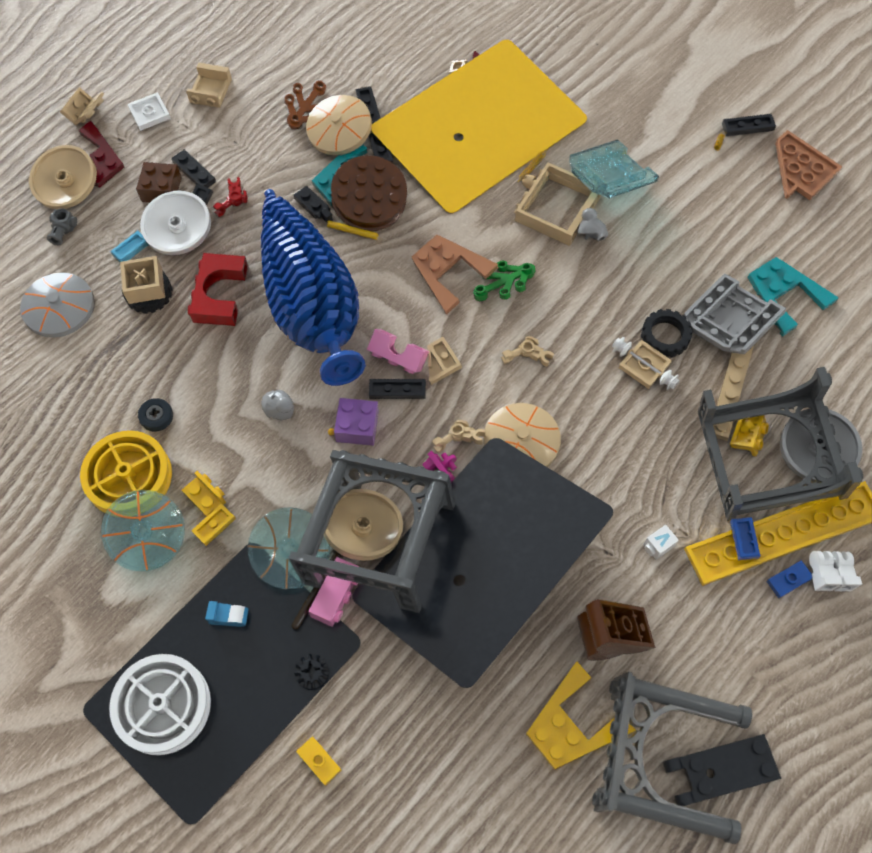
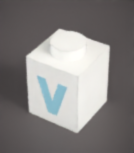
M664 525L647 537L643 545L646 552L657 560L674 548L679 540L667 525Z

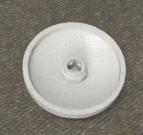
M170 191L156 197L147 205L141 217V233L148 245L155 251L166 255H181L194 250L205 240L211 227V216L206 204L197 195L187 191Z

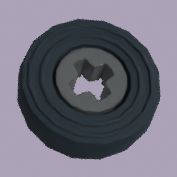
M152 398L141 405L138 410V419L146 430L157 432L166 429L173 420V411L170 404L165 400ZM157 411V417L154 418L152 415H154V412Z

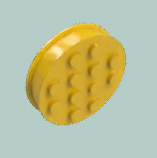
M129 430L110 434L98 441L86 454L80 470V482L85 495L100 511L114 517L119 516L111 513L109 508L123 516L133 517L138 515L137 491H139L140 514L149 511L165 496L172 479L171 462L159 442L148 434Z

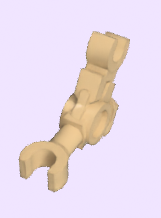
M527 336L517 349L503 351L501 359L506 364L521 355L522 357H530L535 361L540 360L542 365L548 367L550 361L545 358L553 359L554 354L551 351H543L544 349L538 346V339Z
M456 420L448 431V435L432 440V443L435 445L433 448L437 453H440L449 442L462 440L470 443L474 441L477 445H482L483 440L479 436L486 437V431L484 429L475 430L469 427L466 420Z

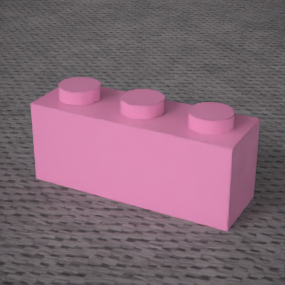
M339 557L335 559L336 562L357 566ZM327 576L308 611L310 617L333 627L335 622L338 623L343 614L342 608L344 604L349 603L352 597L351 590L358 583Z

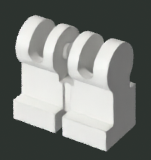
M830 551L811 552L809 562L813 568L812 580L815 591H853L862 585L861 578L856 576L852 553H840L838 551H833L832 553Z

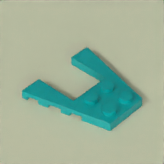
M364 144L350 153L338 155L312 179L313 186L331 206H333L331 184L334 174L348 160L368 153L367 147Z
M778 257L773 258L748 275V279L757 295H760L762 300L767 303L770 299L776 302L777 298L798 285L822 310H825L839 299L836 295ZM785 311L775 325L778 326L781 331L780 335L783 337L794 330L798 323Z

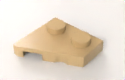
M444 337L427 345V350L429 351V382L431 385L462 368L461 363Z

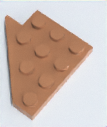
M788 130L775 143L786 199L797 191L808 200H811L842 169L841 165Z

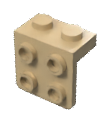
M78 87L59 112L75 125L80 122L84 123L95 113L94 109L99 107L104 101L102 99L104 93L100 92L92 98L83 89Z

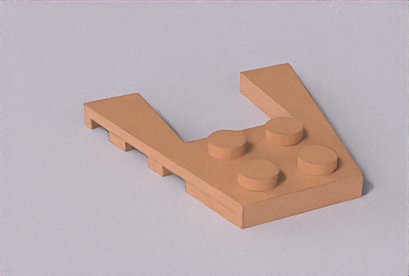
M437 234L411 257L430 290H432L437 301L442 306L445 314H448L460 302L438 279L460 259H463L484 279H487L498 269L497 263Z

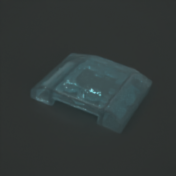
M618 139L572 154L569 157L571 172L592 192L608 199L658 182L659 175L650 167L643 169L628 156V148Z

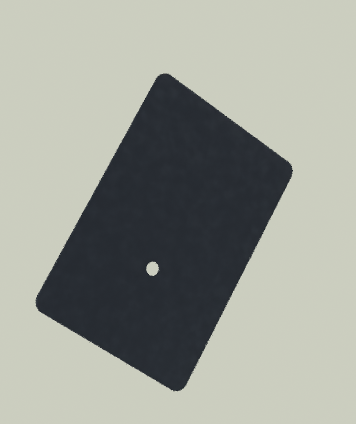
M500 438L489 440L451 482L455 499L454 510L441 508L438 512L414 580L422 604L420 613L400 609L392 591L360 584L354 590L352 596L357 605L462 688H470L479 680L613 516V509L609 504ZM411 528L373 571L395 576ZM457 575L465 577V583L461 586H456L453 582Z
M255 543L246 545L91 697L83 708L84 716L172 810L185 823L191 825L196 824L360 647L359 637L341 620L338 623L335 622L334 626L331 627L311 618L308 612L299 629L294 630L291 625L310 592L290 573H288L287 589H285L286 570L275 560H273L268 572L260 578L270 565L272 557L263 549L249 548V546H259ZM209 601L249 608L246 626L209 624L205 620ZM157 654L175 655L191 663L205 678L211 696L210 713L200 734L183 749L166 755L145 754L124 743L112 726L109 709L113 689L121 675L137 661ZM309 654L322 657L327 662L329 668L326 681L314 689L302 687L297 682L294 674L296 664L300 661L301 657ZM310 663L309 670H306L305 673H309L313 680L314 672L320 669H314Z

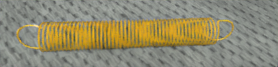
M541 155L537 159L534 158L530 163L531 165L528 168L526 167L519 177L523 173V177L528 173L530 174L532 172L531 169L538 165L536 162Z

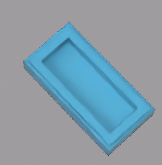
M136 231L111 250V253L119 262L128 261L147 247L148 243L143 235Z

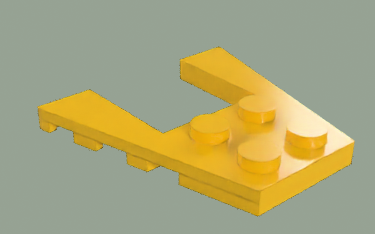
M578 661L573 665L526 733L554 770L611 743L612 739L610 726L615 718L588 740L560 707L564 701L591 679L590 675ZM630 723L628 734L636 730Z

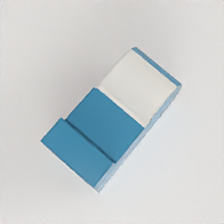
M209 601L205 620L211 625L243 627L246 626L249 608Z

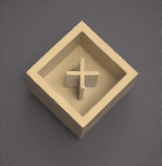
M157 256L120 262L122 291L129 304L165 298L163 271Z

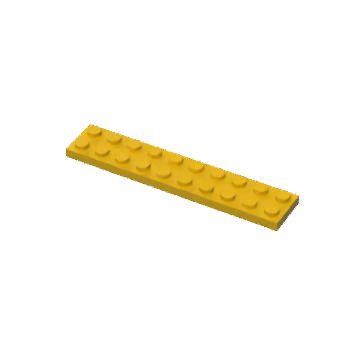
M866 481L860 483L847 499L839 500V497L836 496L810 501L753 522L760 551L759 559L738 560L732 530L689 545L684 550L701 585L704 586L872 523V492Z

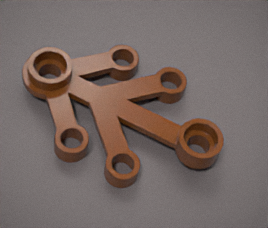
M318 80L313 84V91L305 101L302 94V84L295 83L293 85V92L299 105L297 112L293 105L294 96L292 94L285 95L284 102L289 110L287 124L290 128L298 129L303 123H307L309 116L303 115L306 112H312L318 105H311L317 96L325 94L326 85L323 81Z

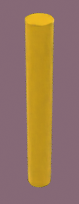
M330 220L327 223L329 228L374 240L378 238V233Z

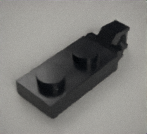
M307 185L294 194V199L315 219L322 218L326 223L329 220L333 221L329 206Z

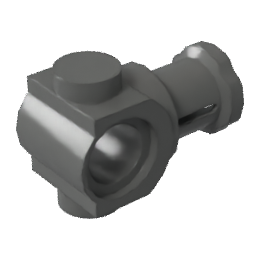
M64 208L54 209L50 215L52 231L47 235L46 239L50 243L60 246L63 242L64 234L72 232L74 227H76L77 217H74L71 212Z

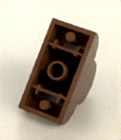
M597 599L585 606L586 611L577 616L587 660L589 661L606 660L623 654H635L655 648L644 607Z

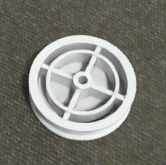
M170 654L152 655L134 663L117 681L110 699V719L115 732L128 746L150 755L171 754L189 745L200 734L210 713L211 696L205 678L187 660Z

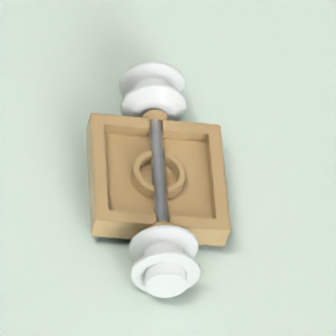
M625 337L615 340L612 345L614 348L613 352L619 351V357L627 355L620 363L619 369L648 389L658 378H660V385H667V390L670 388L674 389L680 381L677 379L679 375H671L672 370L664 372L672 362L668 357L643 340L633 350L631 349V341L628 343L624 342Z

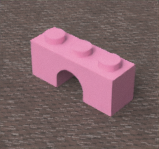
M382 329L374 330L367 350L372 352L371 355L380 359L384 357L388 359V363L394 366L399 364L409 373L421 372L429 354L428 350L415 344H407L405 351L400 354L394 347L397 336Z

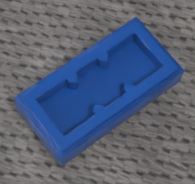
M752 517L731 519L730 524L738 560L759 559L760 551Z
M801 560L771 577L766 582L776 596L781 598L812 580V574Z

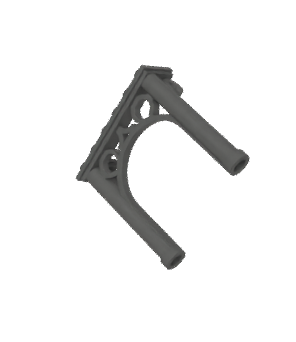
M627 672L614 678L610 683L609 692L612 693L611 700L615 701L613 706L615 719L610 726L612 739L606 752L609 759L608 765L603 772L605 785L604 787L597 788L592 798L594 812L615 810L724 839L727 843L737 844L741 837V823L738 820L672 804L655 792L644 770L643 745L651 724L660 715L668 711H681L747 729L752 721V709L748 706H736L636 679L632 672ZM649 701L664 704L666 706L654 711ZM637 703L645 707L648 716L643 722L637 721L634 717V707ZM629 723L636 728L640 727V730H635L634 734L627 738ZM625 749L629 752L630 760H634V763L623 765ZM627 769L634 770L639 779L633 789L627 788L624 783ZM643 788L652 800L637 797L635 794L639 793Z

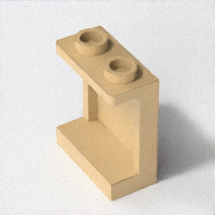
M198 62L196 67L198 71L197 79L193 88L186 91L189 102L220 108L232 80L229 67Z

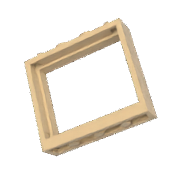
M547 163L544 169H540L538 178L532 181L530 190L524 193L522 202L517 204L514 211L515 221L571 246L578 234V227L583 220V211L587 208L594 209L601 198L603 186L551 163ZM548 179L588 196V199L568 230L527 213Z

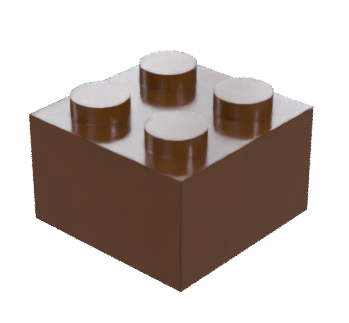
M143 162L136 187L141 202L150 203L164 193L179 190L182 177L177 164Z

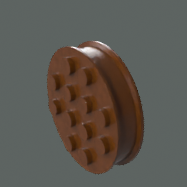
M359 156L342 164L334 174L331 184L332 205L337 216L347 225L368 231H378L394 224L404 212L407 198V183L399 168L390 161L377 156Z

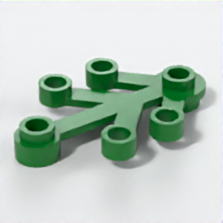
M499 261L497 263V270L499 272L509 271L514 273L493 272L486 280H498L486 286H476L473 291L474 299L476 301H485L488 298V292L504 285V288L499 290V295L501 299L507 300L511 296L510 291L514 280L519 277L520 280L515 282V290L517 292L525 291L527 279L532 278L536 272L535 266L531 263H524L520 266L507 265L506 261Z

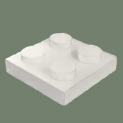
M158 92L127 104L140 131L171 119Z

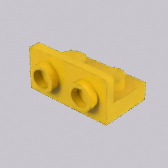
M761 415L738 420L730 442L731 448L749 450L752 456L757 457L759 450L761 451L763 448L764 434H767L769 430V424L766 422L765 416Z
M196 471L194 473L196 478L185 486L182 492L207 517L221 503L223 505L226 503L223 498L225 494L218 486L214 488L210 484L212 481L205 473L201 475Z

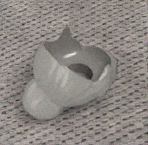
M585 209L582 213L583 220L578 227V234L586 233L585 240L589 237L599 241L605 240L608 236L606 225L597 218L595 209Z
M272 390L262 397V410L268 418L272 417L282 421L292 417L294 412L293 401L285 391Z

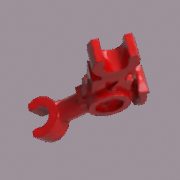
M237 177L235 183H232L230 178H228L229 196L227 200L213 205V208L217 210L215 214L218 217L223 216L226 209L231 205L234 207L241 205L242 202L247 203V192L243 190V195L241 194L242 187L239 177Z

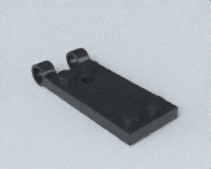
M765 734L662 762L666 773L681 769L685 771L691 791L674 796L676 804L679 806H687L782 779ZM708 769L714 772L713 778L707 776L706 771Z

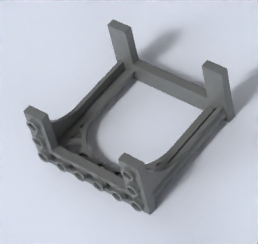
M825 367L817 368L809 381L791 390L720 406L715 405L711 389L703 391L698 408V416L727 521L736 519L737 515L825 498L838 496L839 500L847 499L862 482L863 472L857 466L856 461L847 464L845 461H842L840 456L841 447L834 437L835 428L829 422V409L827 406H824L823 398L832 384V377L830 373H827ZM798 406L795 413L789 411V409L794 410V407ZM803 408L811 409V416L807 419H803L800 416V411ZM768 414L787 416L802 424L812 436L816 447L814 467L804 480L789 487L743 496L740 494L738 484L729 485L713 425ZM813 419H814V426L816 425V427H812V426L810 425V422H811ZM821 457H826L825 461L827 463H823ZM818 468L829 470L832 475L831 478L820 476L817 471ZM815 477L817 481L815 483H811V478Z
M332 450L330 458L333 464L297 552L291 551L288 558L303 585L320 589L324 582L322 575L392 591L400 609L420 613L422 604L414 580L438 512L441 508L454 510L455 507L449 474L439 470H427L421 466H408L402 462H388L383 458H369L364 454H350L345 450ZM370 482L392 484L404 491L413 504L414 521L395 576L316 557L337 503L351 489H361L362 484ZM415 485L425 486L419 493L411 492ZM417 499H422V503H418Z

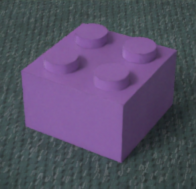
M340 398L334 429L336 442L374 446L379 413L378 401Z

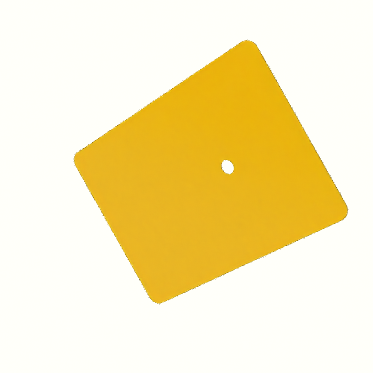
M502 40L373 123L371 131L446 212L455 213L531 161L540 151L544 152L587 121V116L512 41ZM457 133L462 134L463 140L456 141L454 135Z

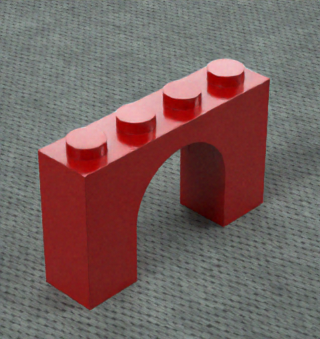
M203 253L202 260H199L198 264L199 273L195 276V289L191 292L192 302L191 305H188V315H190L193 323L235 326L239 312L236 302L212 299L207 296V292L212 284L220 280L245 281L248 270L246 257Z

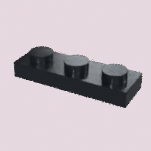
M772 114L729 118L722 121L726 136L774 131L776 128Z
M185 149L171 158L172 162L177 164L178 168L195 184L208 188L216 183L215 177Z
M369 379V399H426V379Z

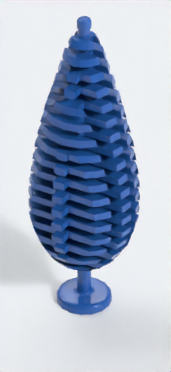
M267 189L264 193L266 199L262 209L261 256L265 292L274 321L286 336H289L290 340L296 342L295 345L310 352L317 350V353L330 352L331 356L320 367V377L325 384L331 386L348 384L356 380L366 367L365 359L360 353L353 350L341 351L340 348L352 337L359 319L357 287L342 259H340L334 248L330 247L329 242L324 239L323 235L318 233L319 231L313 227L314 225L286 199L284 200L281 196L276 198L274 190Z

